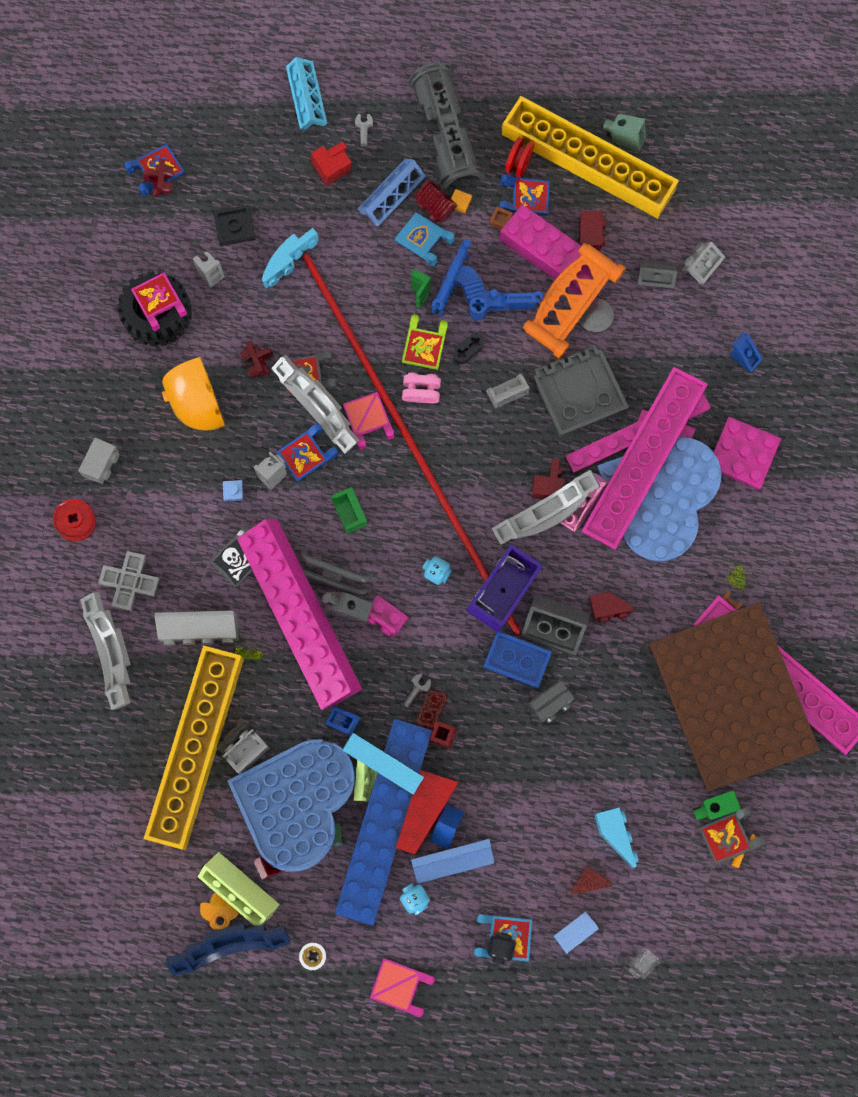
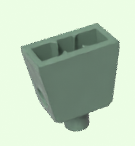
M618 114L614 122L606 120L603 130L611 132L612 142L639 153L646 139L645 119Z

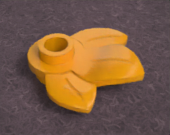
M216 892L212 895L210 903L200 904L201 916L205 920L210 921V926L213 930L229 927L230 920L236 918L239 914L237 910ZM218 917H221L223 919V923L221 925H218L216 923V919Z

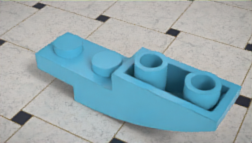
M313 228L299 239L295 234L291 235L277 249L268 262L262 277L265 288L275 286L282 276L289 275L295 267L293 260L299 259L308 248L312 249L316 246L319 240L318 234Z

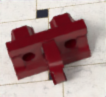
M159 159V165L155 166V170L147 169L143 172V179L154 183L153 196L156 197L160 193L170 194L172 191V182L164 181V177L171 179L174 167L166 165L165 159Z
M251 341L247 342V348L240 352L245 362L250 360L254 362V364L247 367L250 376L256 377L261 374L267 376L271 374L265 361L273 356L272 349L265 348L260 350L257 344L253 345Z

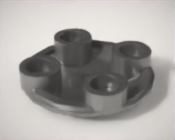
M595 298L578 322L587 331H590L592 334H598L608 329L613 323V309L605 300Z

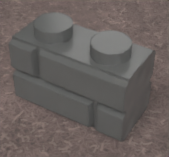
M560 680L529 702L528 706L541 723L546 721L549 724L557 718V712L560 710L565 712L573 706L571 702L574 701V697Z

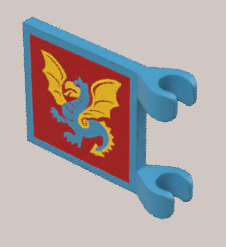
M482 914L477 916V922L491 924L490 937L496 935L497 932L513 936L512 939L516 942V947L512 960L529 962L532 920ZM476 947L474 949L475 956L490 957L487 954L486 948Z

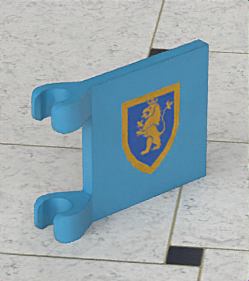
M415 212L394 239L432 266L438 263L437 256L429 252L438 240L442 238L450 245L455 241L452 232L442 229L417 212Z

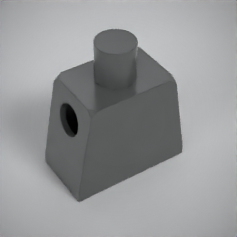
M327 592L323 596V602L326 604L325 611L343 620L367 622L372 607L371 602L342 592ZM349 605L354 607L352 610L348 609Z

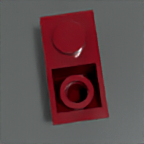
M610 592L590 595L588 599L593 621H599V623L608 622L612 617H618V619L628 618L629 614L633 612V606Z

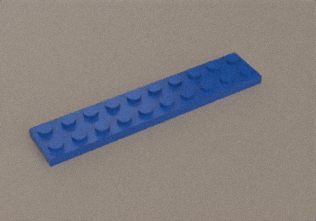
M394 719L384 752L419 774L432 730ZM378 772L334 913L372 926L375 922L397 849L396 845L413 795Z

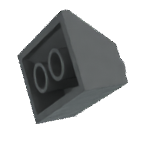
M535 594L521 637L576 656L588 624L590 613Z

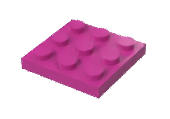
M728 417L714 449V454L721 467V474L760 490L781 438Z

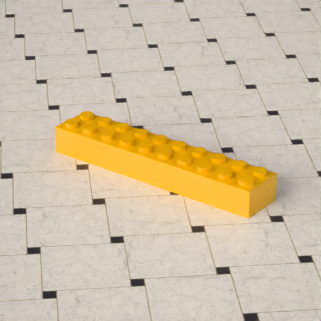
M520 96L502 124L503 136L514 142L519 136L523 137V147L529 141L535 142L533 152L657 219L676 191L679 180Z
M203 646L144 839L187 850L216 754V747L219 744L244 661L241 655Z

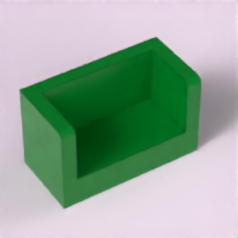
M352 487L331 496L346 534L368 525Z

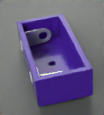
M511 544L475 595L466 612L498 633L543 565ZM500 589H504L505 593H501Z

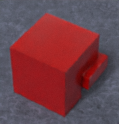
M343 141L329 150L322 146L311 153V163L326 186L351 171L352 162L346 155L347 147Z

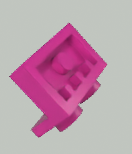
M377 595L372 601L367 621L372 625L378 624L381 627L380 630L387 636L392 634L395 637L408 620V617Z

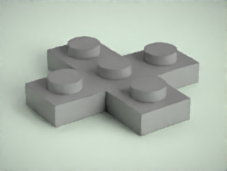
M127 551L122 569L103 565L98 584L116 589L111 605L113 608L132 612L136 594L156 597L160 578L142 574L147 559L146 555Z

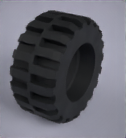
M153 271L148 272V275L139 274V278L135 280L132 278L129 281V286L125 285L122 291L124 294L119 295L117 308L120 320L131 337L139 340L141 344L146 345L149 342L150 346L156 347L157 343H160L161 346L167 345L166 342L169 340L173 343L177 340V335L182 336L185 333L183 328H188L190 325L188 319L192 318V307L182 284L176 281L173 276L168 275L167 278L183 304L187 315L180 317L174 306L170 308L165 317L157 320L160 329L153 331L149 321L139 317L140 305L131 291L132 288L163 273L158 272V274H155Z

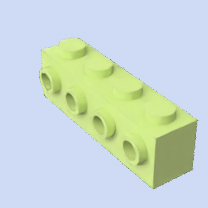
M219 852L204 865L198 875V878L254 926L265 924L280 905Z

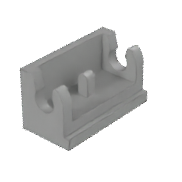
M204 252L208 258L206 262H202L198 256L193 258V262L198 274L211 288L225 276L220 262L215 260L210 253Z
M519 374L515 378L496 387L488 388L486 392L496 409L529 394L530 387L523 375Z

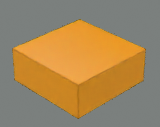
M455 189L451 198L458 205L455 210L466 213L472 195Z

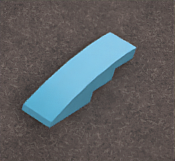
M352 733L342 749L411 794L415 793L424 778Z

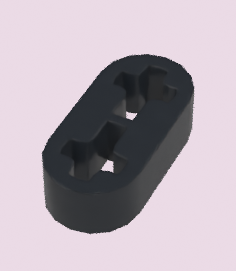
M472 334L457 346L453 353L455 362L465 364L480 352L484 345L482 336ZM472 340L479 341V346L474 345L470 348ZM467 350L465 358H458V352L463 353Z

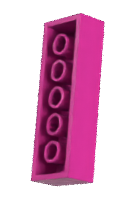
M523 204L500 231L499 240L553 279H556L572 262L580 257L578 251L581 245ZM588 265L581 267V271L577 273L578 279H593ZM576 280L571 281L567 289L576 295H582L578 282Z

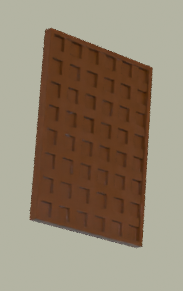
M760 602L649 643L707 792L820 751Z

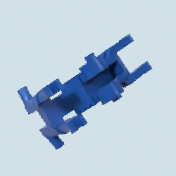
M466 239L453 259L445 279L441 282L442 285L436 299L432 302V314L439 310L438 316L441 317L443 315L444 307L450 294L453 293L455 284L462 288L467 304H470L469 315L477 321L482 320L490 310H535L536 306L534 304L537 303L540 306L543 294L539 291L534 293H500L495 289L491 291L485 290L483 282L476 271L469 266H463L464 260H469L470 258L468 248L471 242Z

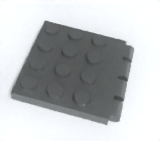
M596 345L584 349V356H582L580 351L566 356L567 363H565L563 358L549 363L550 370H548L547 365L533 369L535 374L533 380L559 437L629 409L602 349L598 350Z

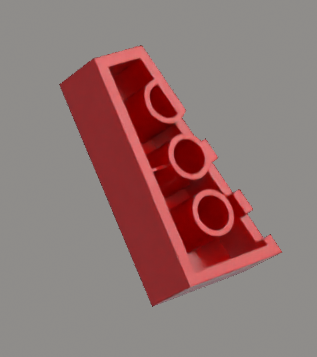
M420 770L419 775L424 778L412 795L396 845L397 849L416 855L459 782Z

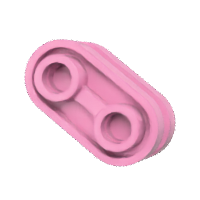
M411 372L404 376L403 385L408 387V389L402 391V400L420 403L439 402L440 393L434 391V389L440 388L441 379L436 374H427L425 376Z

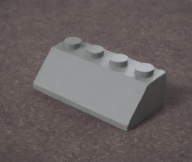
M234 611L155 613L157 637L163 645L173 646L175 642H183V645H194L195 642L212 645L214 641H222V644H233L234 641H238L239 618Z

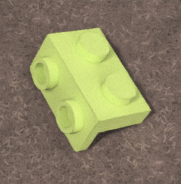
M358 760L354 800L369 802L377 772Z

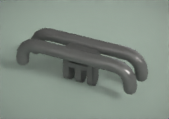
M306 549L300 552V557L305 563L324 569L322 575L306 570L304 568L305 565L300 562L308 579L355 596H363L369 592L367 586L355 588L341 583L343 577L357 582L366 583L372 580L373 575L371 573L360 575L346 568L313 558L308 555Z

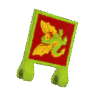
M413 314L410 320L402 363L438 370L448 321H440L439 332L437 333L417 329L419 316Z

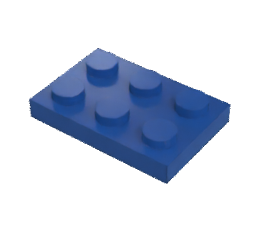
M499 631L496 633L483 668L538 689L552 652Z

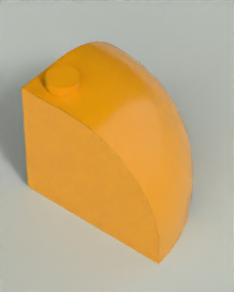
M200 357L176 366L164 376L162 380L165 391H162L165 402L169 401L173 412L182 423L197 430H214L225 426L211 382Z

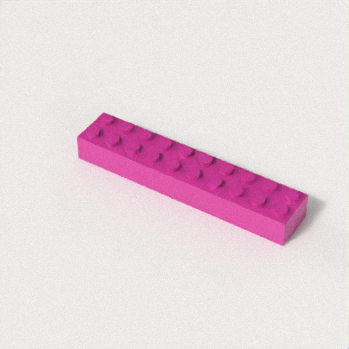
M278 519L263 520L238 537L237 540L320 709L332 708L361 691L362 687Z

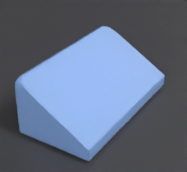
M584 912L555 934L554 938L565 953H568L599 928L590 916Z

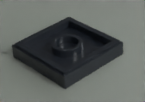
M249 205L213 211L220 247L256 240Z

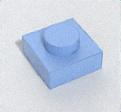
M242 480L223 481L224 501L243 500Z

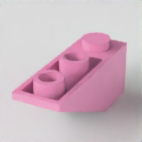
M596 473L593 474L601 487L589 493L582 505L568 518L560 522L574 532L595 508L609 481Z

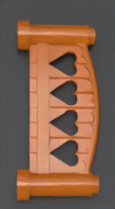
M584 243L578 251L580 257L572 262L555 279L543 297L535 319L532 321L529 319L523 326L527 334L554 352L553 355L558 359H561L570 346L565 341L566 337L607 281L610 279L616 283L626 270V267L622 264H616L590 244ZM583 265L589 266L593 279L577 278V273L581 271ZM576 280L578 282L582 295L567 294L565 292L566 288L570 286L571 281ZM564 295L567 297L571 310L555 309L554 305L556 302H559L560 296ZM549 311L556 312L560 325H546L543 323L544 318L548 317Z

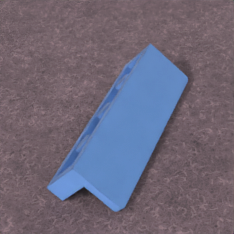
M486 839L412 859L411 862L416 881L419 884L493 864L494 858L490 840Z

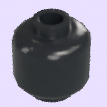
M497 932L496 935L490 937L487 954L493 958L492 962L504 964L505 961L513 959L516 942L512 939V935Z

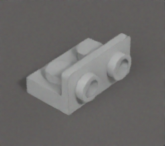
M712 242L700 243L695 248L696 252L685 260L684 266L681 269L683 273L689 272L699 284H704L725 258Z

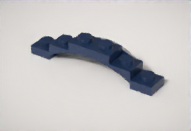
M244 923L235 924L231 927L205 933L204 941L186 945V952L167 957L166 965L173 976L191 973L207 963L229 954L252 949L275 950L278 947L291 944L290 936L284 926L267 930L264 924L248 929Z

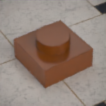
M496 206L489 225L502 230L513 216V213Z

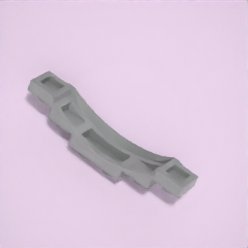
M287 355L282 356L271 369L279 377L281 383L320 424L332 442L337 444L345 454L349 452L360 440L349 428L351 423L340 412L342 407L319 380L313 381L302 367L298 369Z
M589 470L573 479V481L555 493L491 529L501 545L512 539L538 534L568 518L582 505L589 493L601 486L592 470Z
M93 592L80 599L83 616L92 634L101 661L105 694L108 697L111 710H117L131 703L126 688L127 685L131 684L126 667L131 664L121 629H115L110 610L104 611L99 592Z

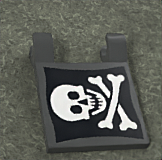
M246 525L210 560V563L235 588L253 572L237 540L238 537L250 530Z

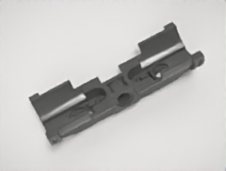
M435 62L424 65L414 71L409 78V83L411 87H415L420 107H424L428 122L437 120L440 134L434 135L433 140L438 154L436 162L441 175L439 184L440 188L444 190L456 178L472 175L480 180H484L486 176L483 168L478 166L467 129H461L459 126L457 114H461V109L452 77H455L453 67L448 63ZM435 84H441L443 88L437 91L433 88V86ZM440 96H442L445 105L440 103ZM449 134H455V141L452 142V136ZM460 147L462 152L455 154L452 152V149Z

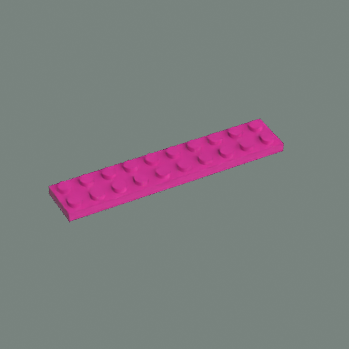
M673 367L581 531L583 534L613 550L617 549L708 385L707 383Z
M718 595L693 626L734 612L736 609ZM778 646L809 725L840 752L847 755L858 741V713Z

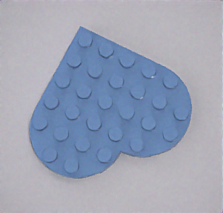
M691 438L677 439L623 536L625 542L634 553L649 561L665 562L680 557L691 547L698 532L697 511L713 500L721 483L719 461L708 446ZM623 457L598 465L597 468L600 476L610 481Z
M317 739L302 742L227 781L259 853L271 866L283 871L295 872L316 865L329 852L335 837V821L332 813L343 806L350 797L355 783V770L348 754L340 746Z

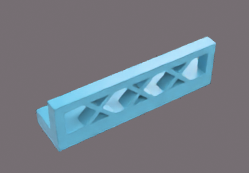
M295 57L286 66L299 127L302 130H307L312 124L325 126L327 120L314 63L310 60ZM304 66H308L309 73L304 69ZM307 80L312 84L313 89L308 85ZM311 96L316 100V104L311 100ZM314 111L319 115L320 119L315 118Z

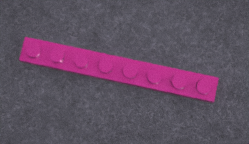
M704 393L689 419L711 409ZM644 419L566 455L565 458L573 474L628 449Z

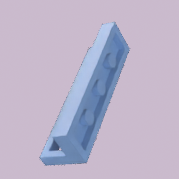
M405 159L359 206V212L363 215H368L372 222L379 226L426 175L413 159ZM415 170L419 176L414 181H410V173ZM401 182H405V191L398 193V185ZM389 195H394L393 204L386 206V198ZM377 207L382 208L381 216L378 219L373 214Z

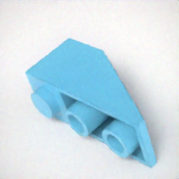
M615 808L595 814L600 835L631 868L637 867L638 857L636 851L631 849L630 843L633 841L630 831H626L624 823H627L624 811H620V808Z

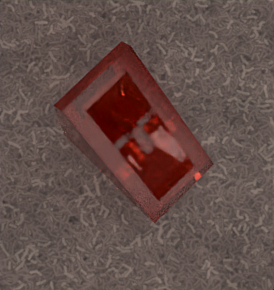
M585 866L572 886L570 893L572 895L612 886V883L588 866Z

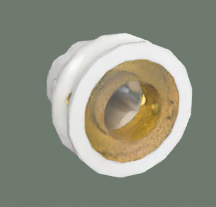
M318 943L305 945L299 954L301 965L308 970L319 969L326 960L325 949ZM311 950L318 953L316 962L308 958Z

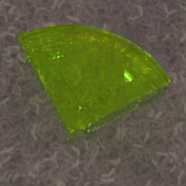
M738 564L726 580L741 592L745 588L746 577L743 568Z
M236 648L235 654L241 655L245 659H260L263 654L262 651L247 648Z

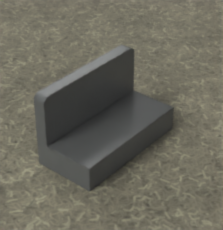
M640 260L637 284L674 288L677 275L676 263Z

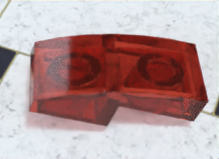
M429 689L424 704L421 705L416 724L434 729L436 721L439 722L446 704L447 694Z

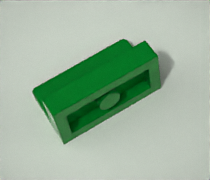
M414 269L411 273V289L417 292L416 306L418 309L422 307L431 292V277Z

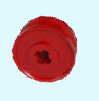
M521 136L516 139L505 166V173L511 174L514 168H517L516 177L520 179L527 169L535 146V142L529 141L523 147L524 138Z
M69 499L62 502L56 508L53 515V524L55 529L65 539L82 541L93 533L96 526V517L93 510L84 501ZM73 518H74V519H78L77 522H74V521L72 522L71 520H72Z

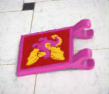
M165 273L131 289L153 331L160 329L155 316L174 306L180 317L187 315L183 304Z

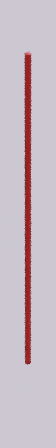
M308 253L302 256L303 260L485 582L489 577L488 571ZM511 614L507 619V623L514 635L517 636L522 632Z

